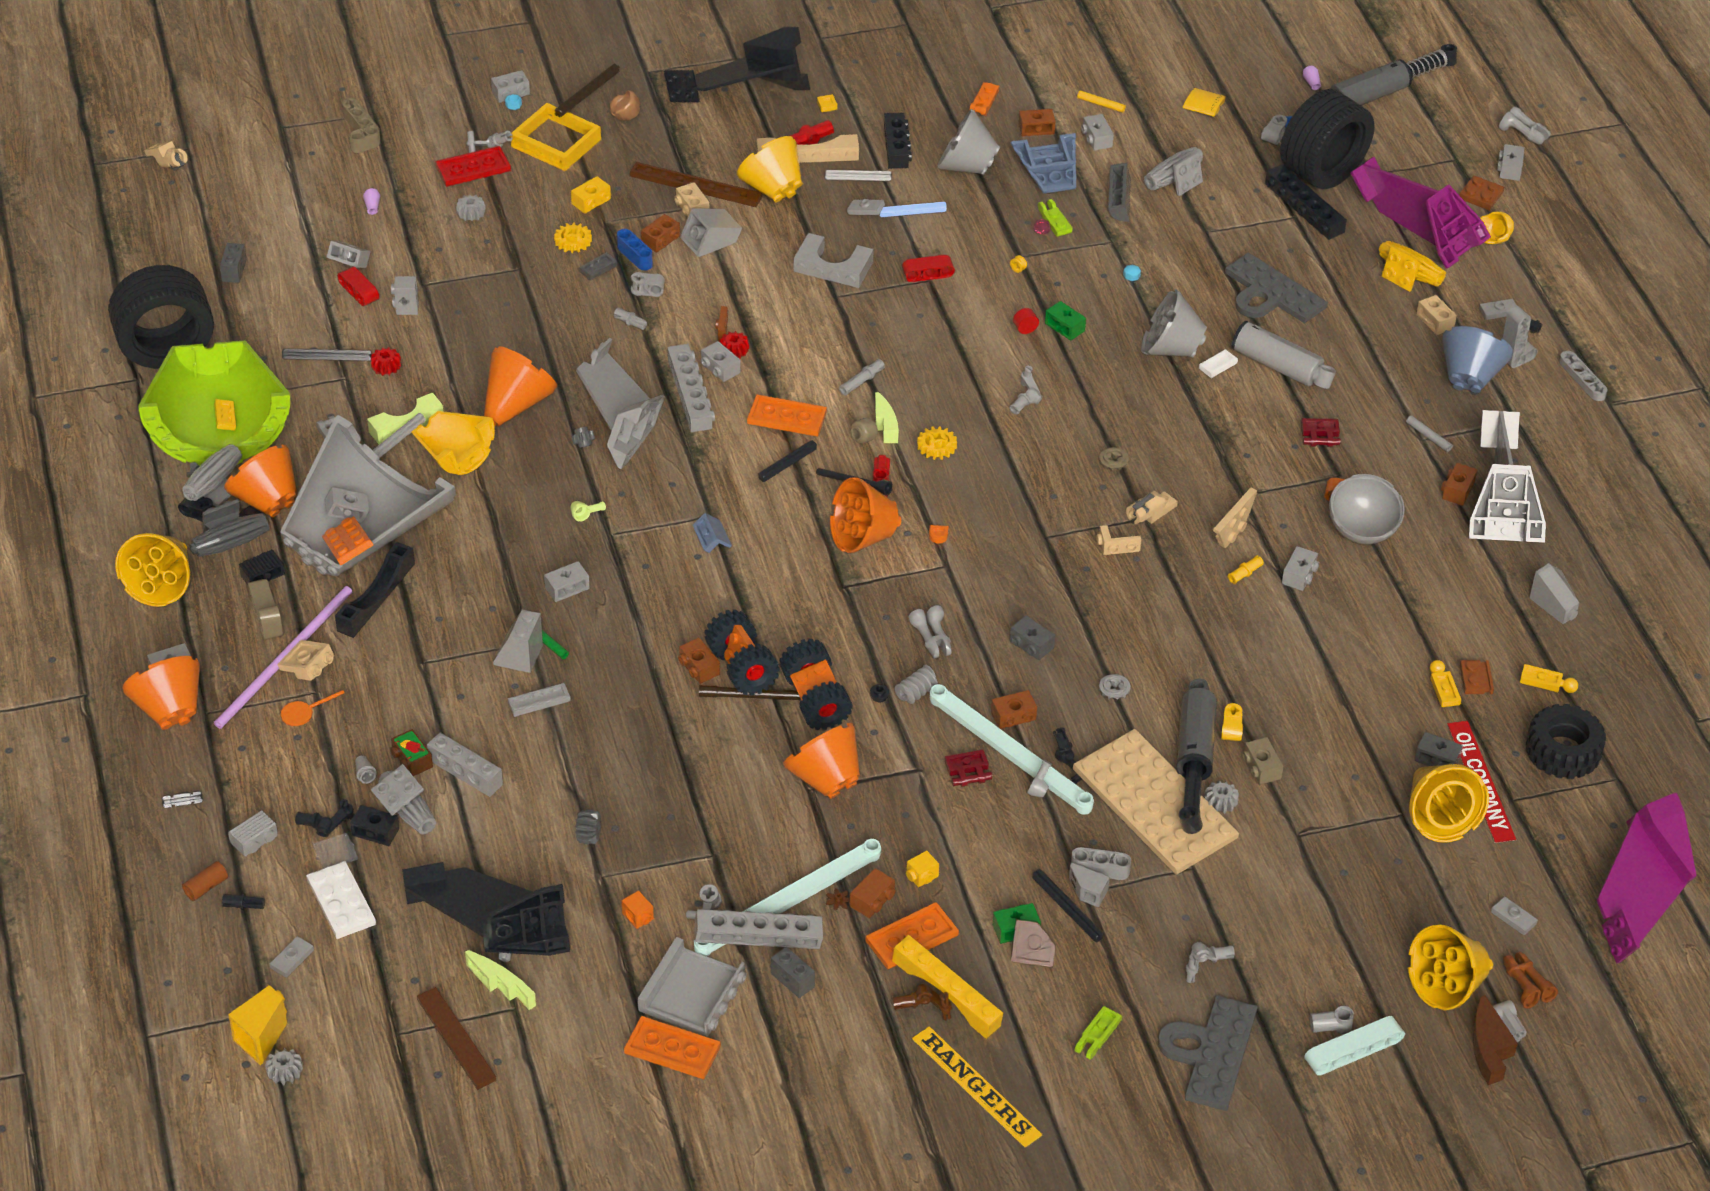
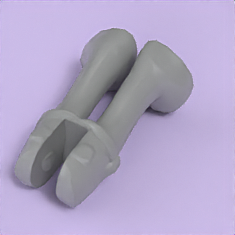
M1516 106L1505 114L1499 124V129L1502 131H1506L1510 127L1516 128L1528 140L1538 145H1541L1551 134L1545 126L1533 122Z
M939 605L931 607L926 615L924 610L917 609L911 612L908 617L911 625L918 629L924 638L925 647L933 658L939 657L938 646L941 647L945 656L951 655V640L946 636L941 626L944 610ZM927 622L931 626L935 636L931 635L930 630L927 626Z

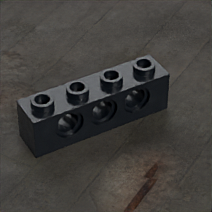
M884 113L888 169L909 168V161H912L909 130H906L908 129V119H905L904 113Z

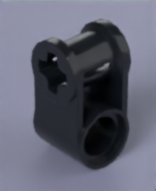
M201 497L196 501L184 498L178 505V509L184 516L203 522V512L213 507V501L206 497Z

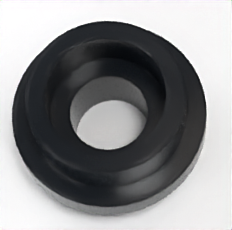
M882 684L874 685L870 689V696L875 702H884L889 697V689Z

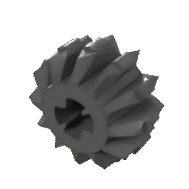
M587 809L579 812L575 826L576 839L579 843L590 845L598 842L601 835L602 822L598 811Z

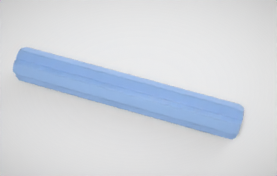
M945 202L883 207L880 217L946 212L947 206Z

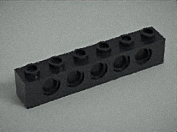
M1282 164L1267 171L1265 185L1328 240L1345 233L1347 219Z

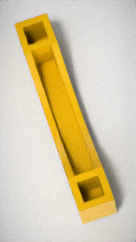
M910 935L894 947L892 961L907 974L920 977L934 985L941 992L948 993L949 999L961 1011L970 1026L984 1038L990 1037L1001 1026L1003 1012Z

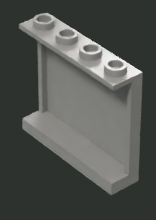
M676 937L639 995L638 1011L708 1037L710 1032L715 1031L720 1016L726 1013L730 999L733 1000L735 998L738 986L744 983L747 976L745 963L741 962L740 966L736 968L684 948V940Z

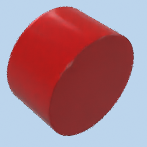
M1023 308L1014 315L1013 323L1021 334H1028L1037 329L1039 319L1032 309Z

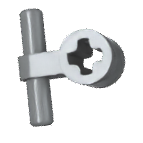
M711 884L701 888L700 898L704 903L703 909H717L722 903V898L717 888ZM688 910L686 918L695 919L697 911Z

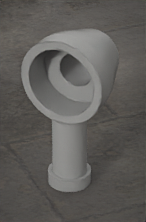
M1047 760L1042 761V765L1027 794L1036 797L1045 796L1049 786L1043 779L1052 763Z

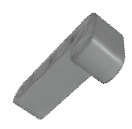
M1517 305L1512 307L1507 313L1503 339L1513 349L1512 358L1507 363L1512 368L1533 360L1537 355V349L1527 341L1531 317Z

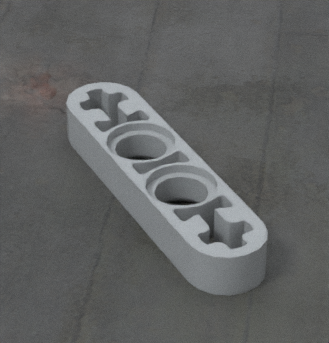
M1563 351L1559 359L1560 365L1593 400L1603 401L1607 394L1606 386L1574 352ZM1574 369H1580L1582 372H1577ZM1584 380H1590L1592 383L1585 382Z

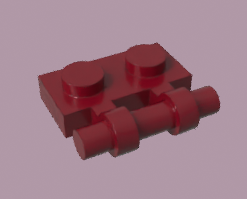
M1302 418V436H1310V438H1303V445H1310V447H1316L1317 445H1327V447L1340 445V438H1333L1339 437L1340 434L1338 419Z
M984 750L945 756V764L949 776L958 775V778H952L953 786L960 785L964 787L975 782L981 784L985 783L986 780L992 779L991 772H983V770L989 769V763ZM971 772H975V773H976V774H974V775L966 776V773H971Z

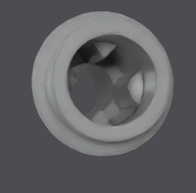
M358 756L355 760L357 779L364 784L373 782L376 777V769L365 756Z

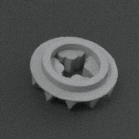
M1118 674L1107 675L1099 683V690L1102 691V696H1108L1109 699L1112 697L1116 700L1119 697L1125 699L1126 694L1130 693V682Z

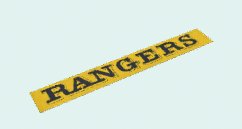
M930 1026L912 1038L1025 1148L1043 1135Z

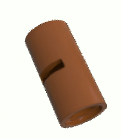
M216 861L183 883V891L190 900L195 901L210 891V888L213 889L228 878V873L223 865Z

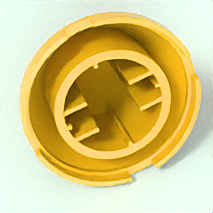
M1448 764L1421 767L1415 771L1409 812L1414 826L1422 835L1436 842H1452L1462 839L1464 833L1470 829L1474 831L1482 822L1488 809L1489 793L1487 786L1474 770L1464 765Z

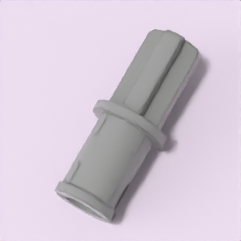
M620 307L614 312L616 314L614 318L626 322V325H633L644 330L648 324L646 320L635 316L634 312H627Z

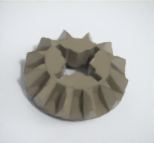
M1107 448L1101 452L1099 458L1100 464L1104 465L1105 469L1111 468L1112 471L1114 469L1120 471L1121 468H1126L1127 463H1129L1128 454L1120 448Z

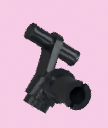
M1057 728L1056 731H1053L1058 744L1055 758L1073 769V764L1076 763L1073 760L1074 752L1071 750L1073 745L1068 740L1065 728ZM1078 774L1071 777V781L1074 784L1082 780Z
M342 799L339 802L341 809L331 819L322 817L318 812L314 814L297 812L295 823L296 825L312 826L317 830V835L328 837L346 818L352 820L355 814L353 813V806L348 803V800Z

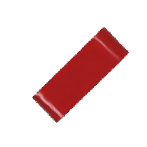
M948 255L913 258L904 261L902 264L906 280L909 282L948 278L955 273L951 257Z
M350 267L337 274L341 286L361 306H366L379 300L380 296L376 287L356 267Z

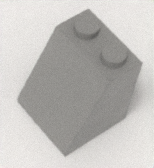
M692 208L680 238L697 257H701L736 243L742 227L725 209Z
M521 610L507 632L493 661V665L531 673L543 646L541 613Z

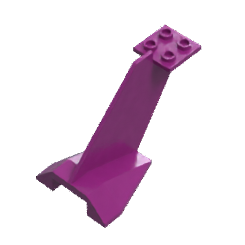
M1375 157L1370 158L1350 172L1364 200L1368 202L1373 199L1380 213L1435 245L1446 269L1458 262V257L1467 250L1481 245L1491 238L1484 222L1449 184L1439 191L1381 170Z
M1677 793L1646 804L1626 821L1628 831L1596 899L1603 918H1610L1602 925L1616 964L1621 963L1641 947L1640 943L1683 888L1697 876L1685 812Z

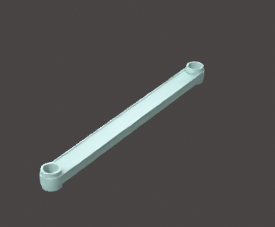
M937 684L931 688L930 701L934 706H938L1033 778L1036 777L1042 765V759L949 692L945 686ZM1049 767L1043 779L1049 786L1048 789L1074 807L1078 813L1089 814L1093 809V796L1082 790L1053 767Z
M868 839L864 844L742 912H771L773 914H780L865 865L877 861L881 855V845L876 839ZM694 940L695 952L704 956H709L711 952L725 945L701 943Z

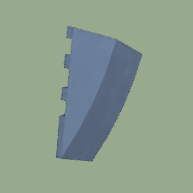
M1076 133L1059 135L1058 144L1031 148L1027 140L1011 141L1010 144L1042 193L1076 189Z

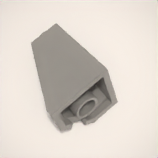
M1548 563L1536 571L1530 599L1562 624L1575 619L1578 615L1579 601L1562 570Z

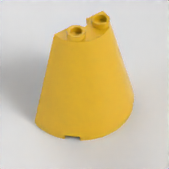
M437 411L429 417L427 426L420 424L411 433L443 470L452 474L464 475L477 469L491 451L489 446L491 440H494L495 428L491 417Z

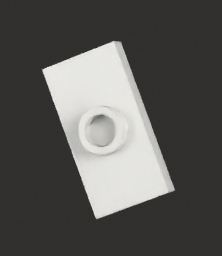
M1225 349L1199 365V369L1210 378H1213L1237 364L1238 358Z

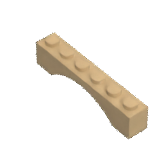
M857 134L840 135L835 139L819 144L797 145L799 163L859 160ZM757 138V153L763 150L761 146L775 138Z

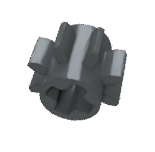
M588 427L574 430L575 435L571 436L573 445L578 444L579 448L592 445L591 440L595 439L593 430L588 431Z

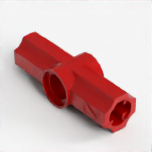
M827 120L812 127L804 125L798 133L790 136L795 139L797 145L817 144L821 138L834 133V127L831 121Z
M879 455L874 458L872 481L878 482L883 479L889 481L890 458L886 457V455Z

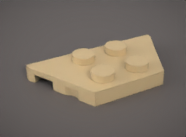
M1250 488L1213 529V532L1217 533L1215 537L1218 540L1219 546L1226 548L1236 540L1240 532L1245 530L1257 490Z

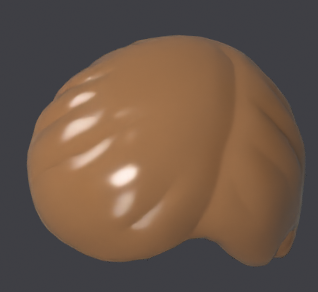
M630 90L625 95L614 97L610 103L611 114L621 121L634 119L640 111L639 98Z

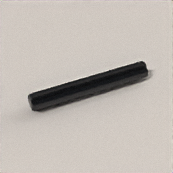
M810 440L758 473L759 480L762 482L769 480L817 449L816 442Z

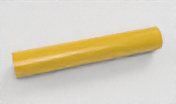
M1081 90L1077 96L1079 99L1124 113L1126 109L1124 104Z

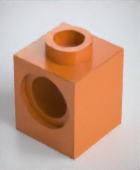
M639 890L622 900V914L636 929L647 925L654 919L653 905Z

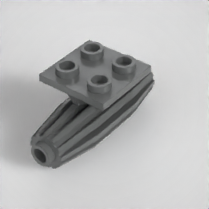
M239 500L227 501L221 506L211 507L203 512V533L193 538L189 547L192 554H196L198 557L221 553L250 542L269 531V524L263 513L239 517Z

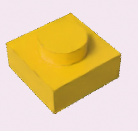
M833 94L817 97V104L821 112L837 110V103Z

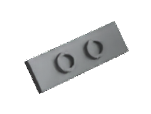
M564 683L508 698V704L514 717L571 701Z

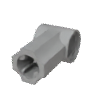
M1511 1000L1492 1005L1517 1042L1526 1036L1527 1031L1518 1019L1515 1005Z
M1340 1006L1335 1011L1310 1014L1311 1030L1313 1033L1334 1030L1340 1034L1349 1033L1353 1026L1354 1012L1350 1007Z

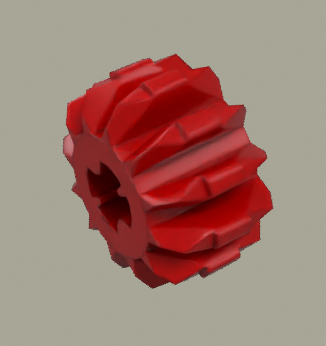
M728 331V334H723L720 339V343L739 359L741 356H746L749 350V342L747 336L743 335V332L737 333L735 331L731 333Z
M382 347L381 350H375V353L371 354V367L376 374L381 373L382 376L385 374L390 376L391 373H397V370L400 369L401 356L397 353L396 349L391 350L390 347L387 349Z

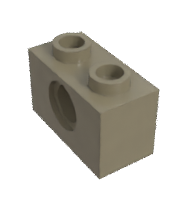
M1266 737L1246 742L1242 757L1244 762L1249 765L1253 778H1256L1258 784L1280 780L1283 764L1269 739Z

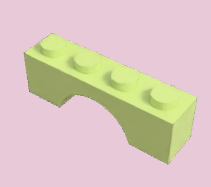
M432 392L416 399L417 405L415 409L406 415L392 416L384 412L367 419L369 433L378 444H381L418 413H421L426 419L421 425L427 426L429 417L437 411H443L442 403Z

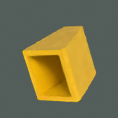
M270 985L228 1014L233 1041L259 1065L265 1062L287 1025V1010L284 1006L285 998L279 990L275 991Z

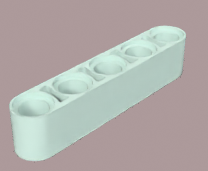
M1387 1016L1311 1048L1307 1051L1304 1058L1316 1075H1323L1400 1042L1404 1038L1405 1032L1393 1016Z

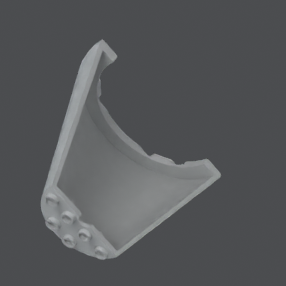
M340 415L335 417L280 531L284 538L282 540L283 543L293 548L302 557L301 560L306 565H313L320 574L339 576L449 505L456 496L454 485L441 477L435 482L436 489L427 490L380 461L379 457L369 446L359 443L361 439L353 424ZM331 487L367 494L369 512L363 523L359 524L373 543V546L343 565L339 564L322 538V535L328 529L339 526L344 520L330 517L326 514L325 498Z

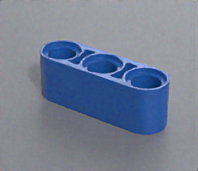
M629 229L619 230L617 232L618 250L640 270H650L653 267L652 250Z

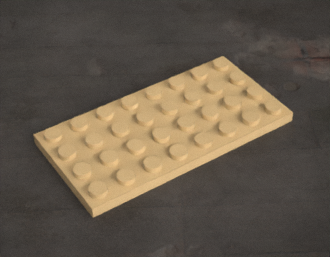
M1136 729L1073 764V770L1176 875L1236 840L1239 836V832L1212 805L1210 806L1202 795L1200 799V816L1203 827L1195 834L1185 833L1179 818V811L1184 807L1186 779L1181 774H1178L1177 770Z

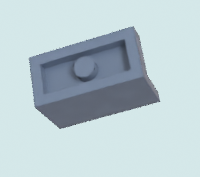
M704 513L693 524V528L704 551L710 553L719 543L728 548L732 546L719 519Z

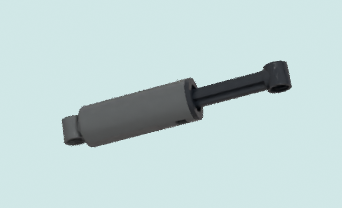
M1199 678L1189 683V690L1182 697L1177 754V772L1186 779L1184 807L1179 811V818L1183 830L1188 834H1195L1203 827L1200 816L1201 784L1203 780L1210 777L1213 771L1217 698L1209 690L1207 681Z

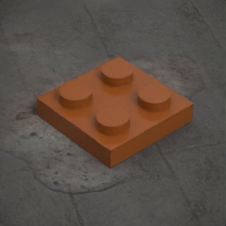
M1473 175L1459 196L1468 203L1490 211L1503 194L1504 187Z

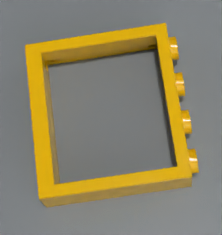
M546 103L512 132V136H510L513 137L511 147L566 171L601 140V126L569 112L562 117L555 116L554 113H556L555 109L557 107ZM547 119L584 134L565 153L528 137Z

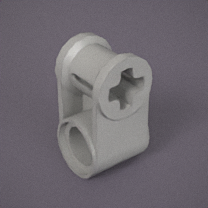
M1275 115L1264 128L1261 139L1278 145L1283 137L1287 118L1284 115Z
M642 272L632 274V294L659 297L663 294L665 278L662 275Z

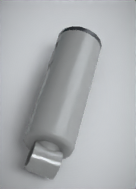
M1244 321L1233 337V350L1306 386L1315 384L1327 389L1331 387L1336 370L1331 366L1324 365L1323 357L1249 321Z

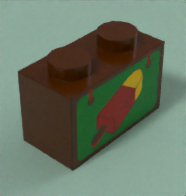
M413 729L391 738L392 747L390 751L393 757L398 758L400 765L403 764L413 776L433 768L432 754Z

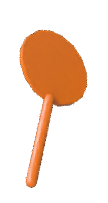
M341 690L310 705L301 701L288 703L281 710L282 721L290 726L304 725L312 717L313 711L311 708L344 694V691Z

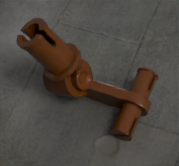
M920 984L914 993L911 992L910 995L892 997L895 1011L910 1007L916 1009L919 1004H929L931 1002L942 1012L943 1020L947 1021L946 1014L948 1020L951 1019L950 1010L952 1009V1004L949 1001L948 993L944 992V999L943 992L939 995L927 984Z

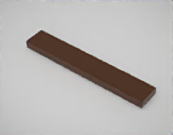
M434 987L417 995V1001L476 1089L479 1090L497 1081L496 1075L438 989Z

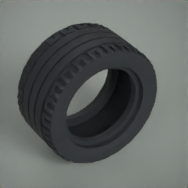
M1326 89L1315 93L1297 109L1284 131L1280 145V157L1284 166L1318 189H1329L1341 184L1351 175L1350 172L1360 165L1369 150L1375 130L1373 116L1366 108L1338 90Z
M171 265L144 267L125 277L110 296L108 312L118 346L124 356L140 366L159 369L172 346L203 344L206 347L213 335L214 319L203 286L193 274L180 267ZM175 305L186 309L180 319L165 327L148 329L136 325L143 314L156 307Z

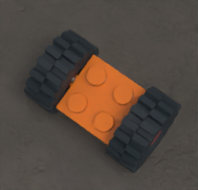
M734 609L732 613L730 610H726V614L719 613L718 618L713 617L711 619L712 624H707L709 630L704 632L709 648L717 658L720 657L721 660L728 662L727 675L740 693L742 692L744 695H747L749 692L751 696L755 695V692L761 694L764 688L768 690V685H773L775 683L774 678L778 679L779 676L777 672H780L777 660L766 646L754 645L756 642L755 637H757L756 629L746 614Z
M803 639L799 644L795 642L793 647H787V652L783 651L781 654L782 658H780L779 664L787 682L795 686L800 696L799 707L807 725L812 729L815 728V730H820V728L827 730V727L835 728L834 725L842 724V720H847V714L850 715L853 705L844 686L836 681L830 667L832 666L831 658L822 642L820 643L817 639L815 641L808 639L807 642Z

